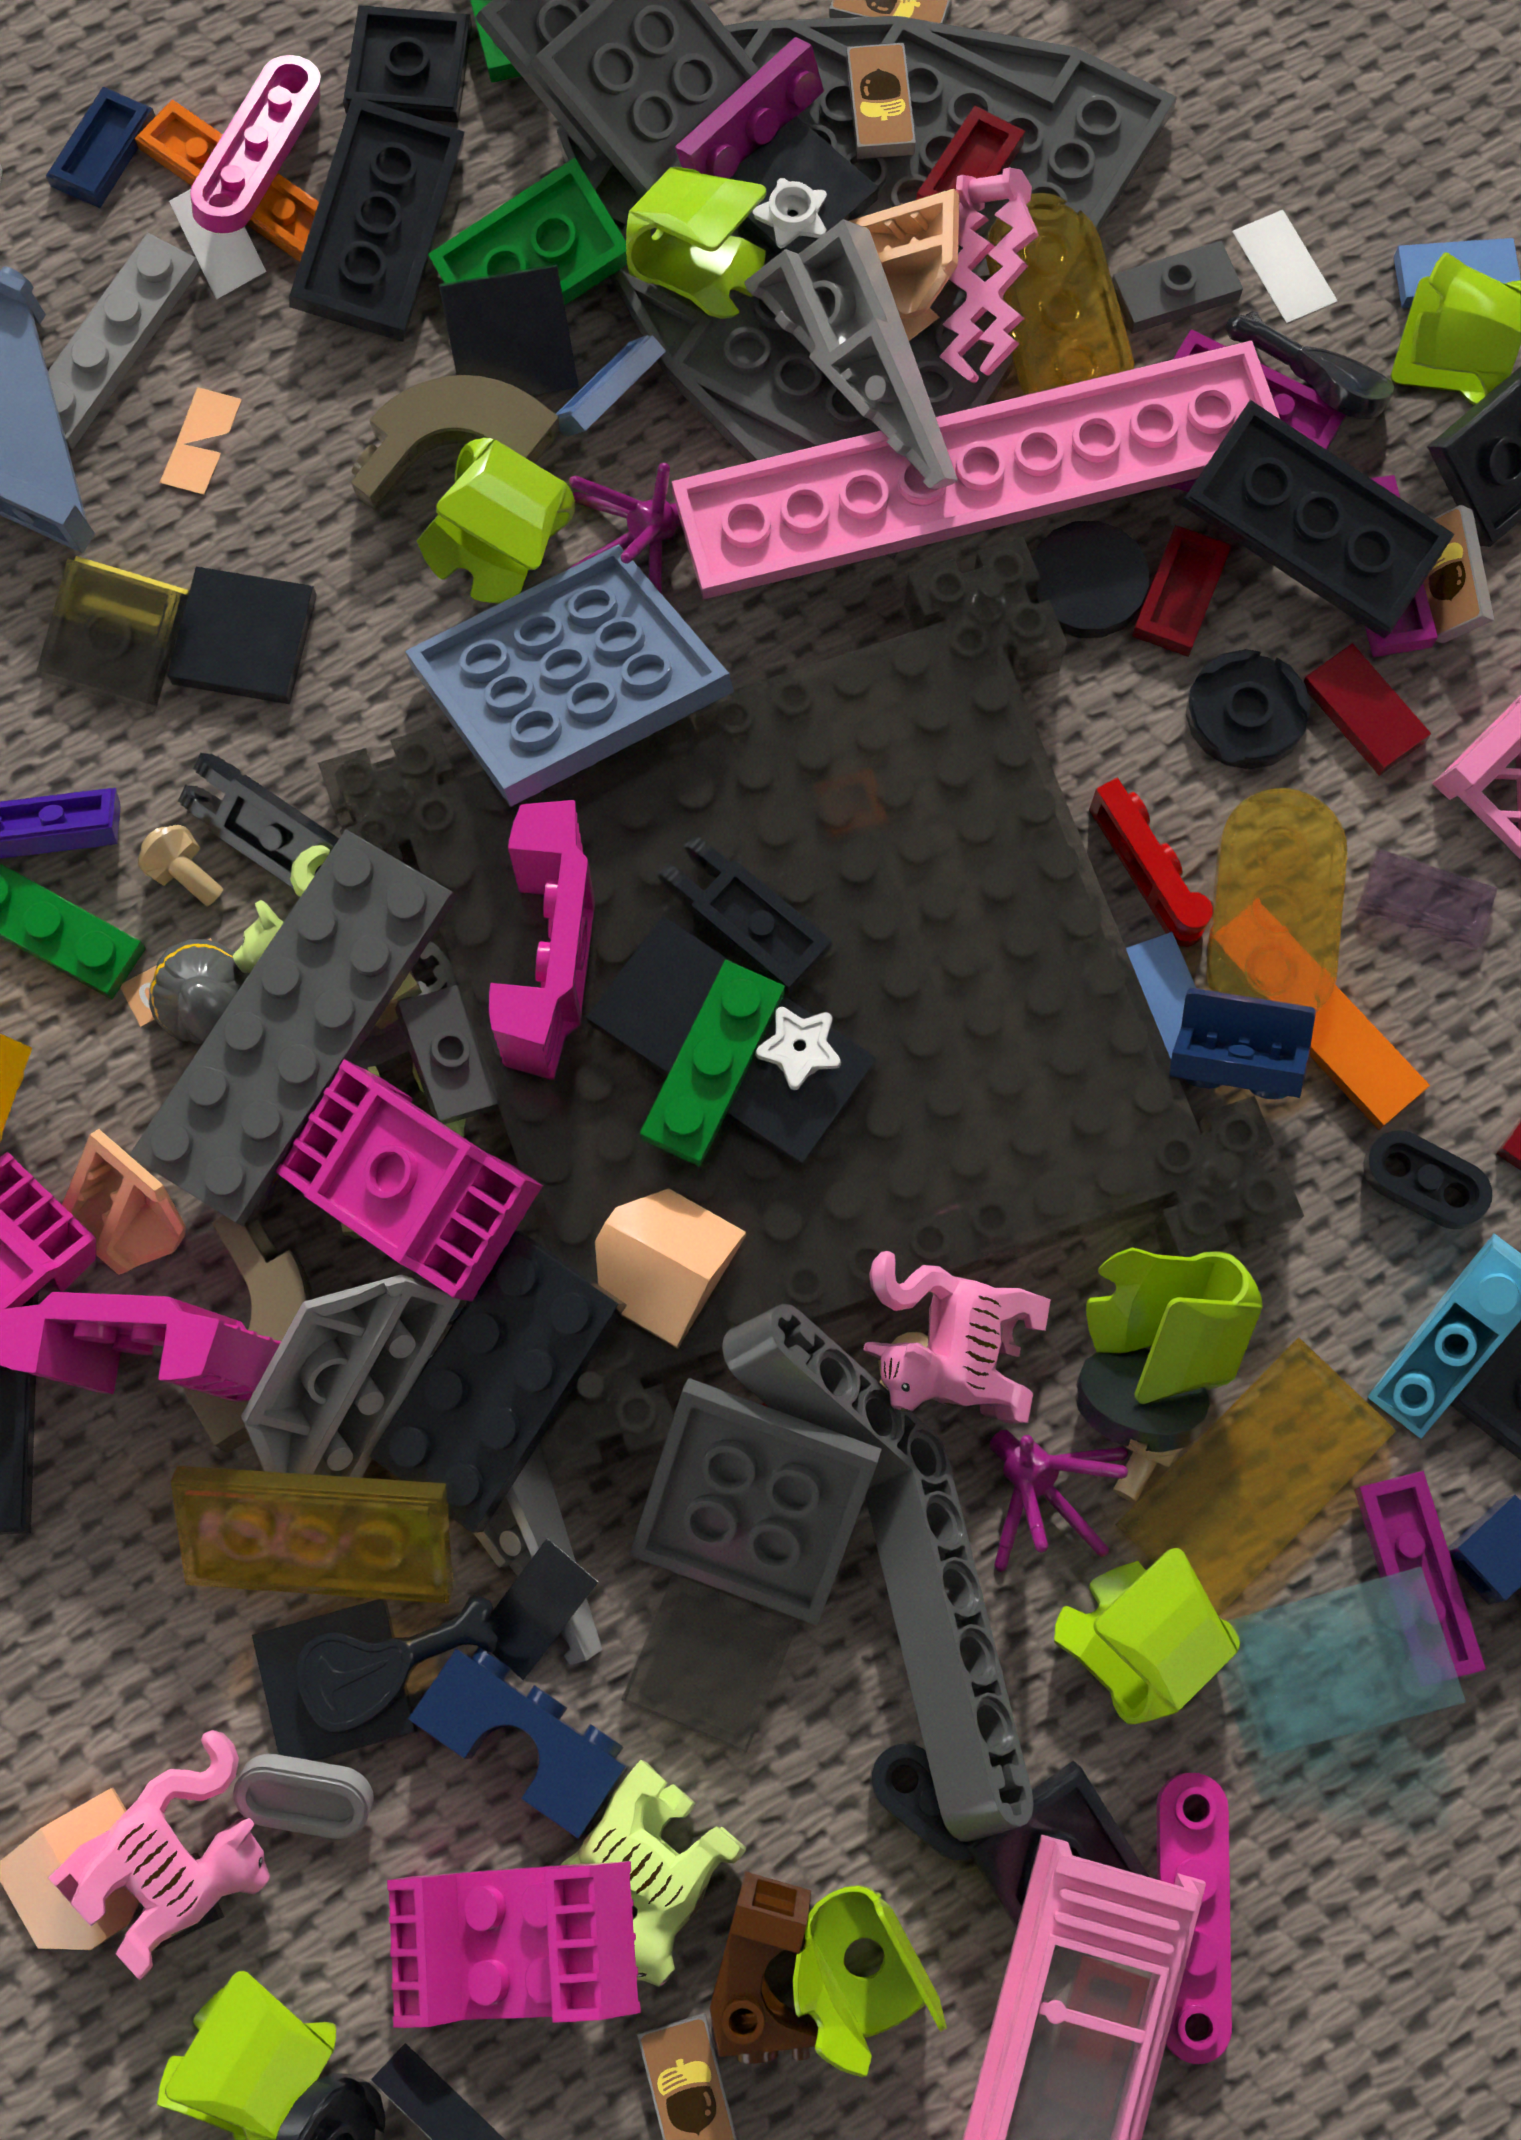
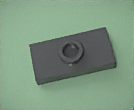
M1222 240L1115 273L1111 281V288L1131 334L1238 301L1243 291V287Z
M459 985L398 1001L395 1011L433 1118L445 1125L498 1109L501 1102Z

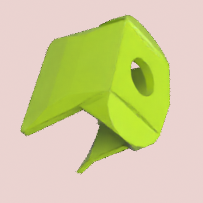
M670 167L629 210L626 230V255L629 274L641 281L661 285L691 299L709 316L720 319L737 316L739 310L729 298L730 290H736L749 297H753L747 290L744 281L764 266L766 251L744 238L730 235L765 198L766 188L761 184L701 174L693 169ZM657 228L653 236H651L650 230Z
M1443 253L1436 262L1430 277H1423L1417 285L1390 375L1392 382L1396 385L1459 392L1468 402L1475 406L1509 377L1513 370L1521 346V280L1503 284L1466 266L1450 253Z
M475 439L467 443L460 451L455 470V484L438 501L436 505L437 517L416 541L425 561L439 579L446 580L457 569L464 568L473 575L470 596L474 600L502 603L521 593L528 570H536L540 566L548 539L570 522L575 512L574 496L567 483L496 439Z
M1132 1247L1115 1253L1098 1268L1101 1276L1115 1283L1116 1290L1111 1296L1092 1297L1087 1300L1086 1316L1096 1352L1127 1353L1152 1346L1134 1394L1135 1399L1139 1403L1146 1404L1203 1387L1210 1390L1228 1385L1231 1381L1235 1380L1263 1308L1262 1297L1255 1281L1238 1259L1226 1252H1203L1196 1256L1184 1257L1157 1255Z
M1178 1548L1166 1551L1147 1571L1139 1561L1116 1567L1091 1581L1089 1590L1097 1601L1098 1608L1091 1613L1085 1614L1065 1606L1059 1613L1055 1624L1054 1643L1076 1658L1110 1692L1115 1710L1119 1717L1128 1725L1144 1723L1178 1713L1237 1654L1240 1646L1239 1636L1235 1628L1229 1622L1218 1617L1185 1553Z
M861 1885L848 1886L829 1893L814 1905L808 1913L803 1937L804 1948L796 1955L793 1975V1997L796 2015L800 2017L809 2014L817 2023L818 2035L815 2050L822 2059L840 2071L859 2077H866L872 2055L865 2037L880 2034L899 2025L918 2012L925 2004L939 2031L942 2032L947 2029L940 1998L894 1910L881 1898V1893H876L871 1887ZM861 1938H868L878 1942L884 1952L883 1963L880 1969L868 1977L853 1975L844 1964V1955L848 1946Z
M238 1971L195 2015L193 2022L199 2032L184 2057L172 2056L169 2058L160 2082L157 2105L230 2132L235 2140H276L279 2128L293 2104L317 2081L330 2056L334 2053L336 2025L330 2022L304 2024L248 1972Z

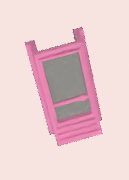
M1041 1834L963 2140H1142L1206 1886L1205 1881L1177 1873L1175 1883L1171 1884L1072 1855L1068 1842Z

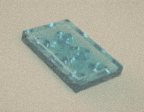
M1422 1567L1227 1621L1235 1628L1239 1636L1240 1646L1237 1654L1234 1655V1659L1264 1756L1466 1702Z

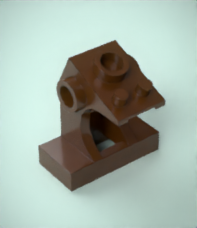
M745 1871L709 2008L719 2057L737 2055V2061L740 2063L757 2064L777 2058L780 2050L791 2049L793 2060L800 2061L810 2058L809 2048L816 2045L818 2035L817 2023L809 2014L798 2017L795 2009L779 2002L770 1991L764 1973L769 1961L781 1951L800 1952L807 1925L811 1890Z

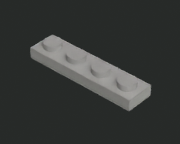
M148 232L48 370L66 443L71 450L76 446L200 271L196 257Z

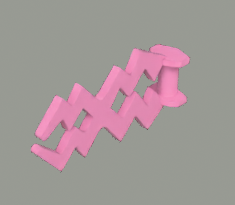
M1004 168L1002 175L977 179L976 177L966 175L957 176L956 192L959 194L960 201L958 245L963 247V249L958 253V266L949 280L967 293V298L942 324L947 329L957 333L958 336L939 357L971 383H976L979 376L962 356L978 340L993 345V348L980 366L981 372L987 376L991 375L1019 345L1008 333L1025 319L1003 300L1006 290L1028 267L1017 252L1039 236L1026 206L1031 201L1032 186L1020 169ZM1009 199V202L994 215L1013 229L994 246L975 233L976 230L989 221L988 218L977 211L985 208V202ZM988 254L1003 267L987 281H983L972 270ZM988 310L997 319L983 332L975 322Z

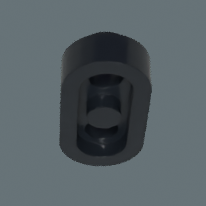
M1403 1130L1387 1132L1380 1136L1365 1154L1363 1162L1366 1180L1376 1192L1448 1229L1469 1227L1482 1218L1490 1208L1493 1196L1492 1187L1489 1179L1481 1169L1414 1133ZM1394 1157L1401 1160L1406 1169L1405 1176L1395 1177L1391 1175L1386 1169V1159ZM1445 1188H1455L1462 1194L1464 1200L1462 1207H1452L1445 1201Z
M897 1744L883 1751L875 1760L870 1774L871 1789L878 1803L941 1856L952 1860L972 1859L962 1841L950 1836L945 1828L926 1750L913 1744ZM899 1766L910 1767L917 1776V1784L909 1793H900L892 1785V1773Z

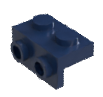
M1190 988L1185 996L1182 1024L1172 1052L1169 1076L1183 1078L1189 1084L1199 1088L1211 1089L1225 1085L1249 1089L1254 1095L1265 1099H1283L1287 1096L1300 1098L1308 1067L1316 1010L1309 1006Z

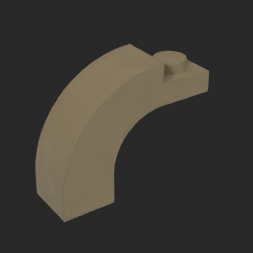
M456 375L421 382L391 398L369 419L374 436L382 441L379 447L371 444L361 453L351 470V473L355 475L351 484L356 497L373 510H376L410 467L422 455L436 447L458 443L467 444L480 438L496 439L526 459L536 463L560 433L559 417L528 393L496 379L482 376Z
M223 1215L213 1221L212 1224L248 1286L252 1306L248 1330L257 1332V1335L273 1338V1340L282 1341L301 1304L304 1301L314 1299L308 1276L301 1262L290 1250L269 1261L268 1258L277 1254L278 1250L258 1219L249 1225L246 1222L242 1227ZM183 1388L186 1397L214 1446L229 1453L250 1440L241 1419V1415L249 1401H230L189 1388Z

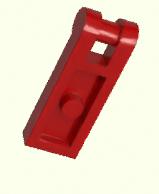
M1118 777L1096 788L1089 811L1166 934L1173 932L1179 946L1189 947L1195 945L1201 939L1213 915L1211 901L1199 892L1189 891L1181 878L1183 870L1176 853L1167 843L1160 845L1148 826L1150 824L1148 810L1135 792L1128 794Z

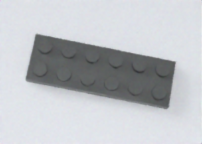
M345 829L129 1156L243 1227L276 1177V1169L280 1163H283L294 1145L292 1144L293 1141L299 1137L309 1120V1115L315 1111L324 1096L323 1092L327 1087L329 1088L340 1070L339 1066L344 1059L349 1062L352 1061L457 900L454 893Z

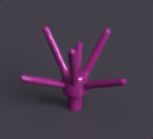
M661 463L658 466L653 499L643 502L579 476H572L569 479V484L572 488L585 492H573L576 504L626 518L629 532L583 558V560L568 569L618 544L625 550L621 554L620 559L623 563L628 564L649 545V580L662 594V541L672 538L676 527L682 526L676 504H669L666 501L670 466L667 463Z
M1007 1429L995 1434L990 1441L989 1447L1005 1462L1003 1468L1004 1476L1015 1485L994 1563L995 1570L1003 1572L1007 1568L1023 1507L1035 1549L1040 1553L1047 1551L1048 1541L1036 1498L1041 1495L1050 1502L1098 1556H1107L1109 1553L1108 1546L1053 1485L1060 1471L1124 1479L1128 1475V1469L1125 1466L1105 1462L1126 1459L1128 1450L1124 1447L1049 1455L1030 1435L1022 1436L1019 1441Z

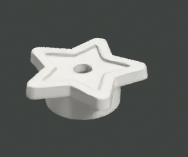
M780 178L777 181L776 188L770 195L769 201L757 206L753 210L755 219L774 228L777 246L785 248L800 235L820 238L825 234L826 228L818 212L825 202L827 194L824 190H812L801 182H789L785 178ZM790 210H796L798 215L791 217L787 213Z
M779 1007L775 1011V1035L760 1045L755 1051L758 1059L778 1065L784 1072L788 1085L792 1090H798L805 1079L818 1069H837L841 1066L839 1056L827 1042L833 1021L832 1016L827 1012L802 1019L785 1007ZM801 1040L805 1042L806 1048L803 1051L795 1050L793 1045L796 1041Z

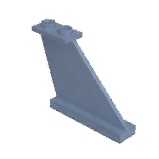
M4 266L0 270V515L84 553L95 533L86 519L35 322L40 324L46 314L32 293L34 289L32 283L18 271Z

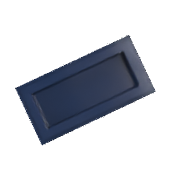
M102 87L48 171L46 178L50 187L101 208L138 149L135 137L156 117L153 108Z

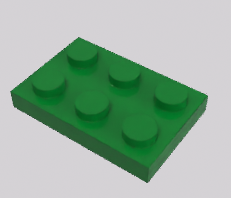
M575 157L428 253L444 283L557 264L564 306L627 265L626 241Z

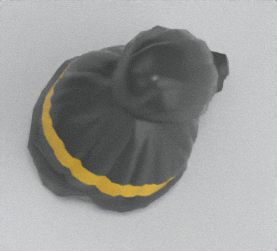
M187 939L169 947L158 960L154 978L149 988L148 1004L154 1019L170 1036L181 1042L204 1043L250 974L243 973L238 969L233 959V954L235 953L233 950L207 939Z

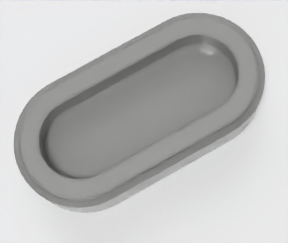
M263 1754L248 1761L243 1767L233 1790L234 1802L239 1812L246 1819L250 1818L257 1825L332 1839H344L357 1834L366 1824L374 1802L371 1785L362 1774L352 1768L277 1754Z

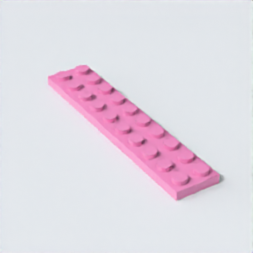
M1248 341L936 417L958 479L954 484L937 490L929 489L923 482L925 478L905 456L895 452L887 443L889 438L882 431H877L672 481V494L703 600L1196 479L1249 400H1252L1279 419L1280 417L1253 342Z

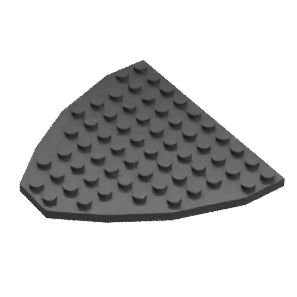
M903 16L765 20L725 25L759 70L795 37L812 45L824 92L797 117L879 187L878 200L857 218L915 201L918 190L974 105L1025 131L1023 146L1009 168L1022 170L1032 186L1031 201L1026 206L1039 236L1017 252L1028 267L1003 295V300L1025 318L1008 333L1019 345L991 375L987 376L980 371V366L993 348V345L978 340L962 356L979 376L976 383L968 381L939 356L958 336L957 333L947 329L942 324L967 298V293L950 280L947 281L930 307L940 318L909 341L935 417L991 404L1172 115L1177 97L1077 47ZM904 43L916 140L915 155L857 159L846 62L847 47ZM560 125L557 129V135L565 163L574 157L576 158L626 241L629 210L641 197L604 152L591 162L563 126ZM1009 199L986 202L985 208L979 212L988 218L989 221L976 230L975 233L994 246L1013 229L994 215L1009 202ZM742 223L730 235L744 238L766 251L764 266L777 256ZM657 228L650 230L651 236H653ZM958 245L959 253L963 249L960 245ZM987 254L972 272L983 281H987L1003 266ZM628 265L609 276L643 336L653 335L666 352L657 362L666 378L748 462L881 431L872 420L862 416L809 358L811 353L801 342L775 321L776 315L760 298L755 296L749 297L739 291L730 290L729 298L738 308L739 314L732 318L720 319L709 316L689 298L661 285L649 284L631 276ZM987 310L975 324L985 332L997 317ZM898 552L887 554L886 556L894 559Z

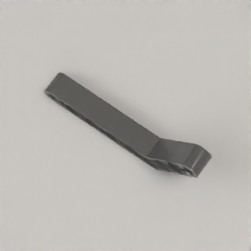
M781 1304L728 1330L723 1339L722 1349L729 1370L767 1406L882 1449L865 1498L939 1809L945 1826L959 1841L970 1842L1027 1824L1033 1813L1032 1789L948 1455L943 1443L937 1434L911 1411L904 1412L894 1409L891 1406L890 1392L800 1310L792 1305Z

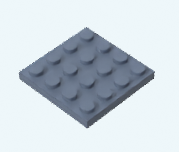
M619 544L405 651L414 673L510 807L734 692L729 672L632 560L628 564L621 561L620 556L624 550Z

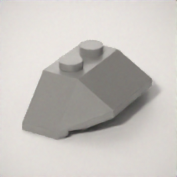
M401 1274L304 1301L301 1304L241 1415L274 1497L281 1509L338 1521L372 1460L369 1457L409 1394L461 1299L451 1297L432 1283Z

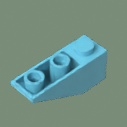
M1493 1234L1457 1277L1367 1398L1420 1439L1520 1322L1521 1253L1496 1234Z

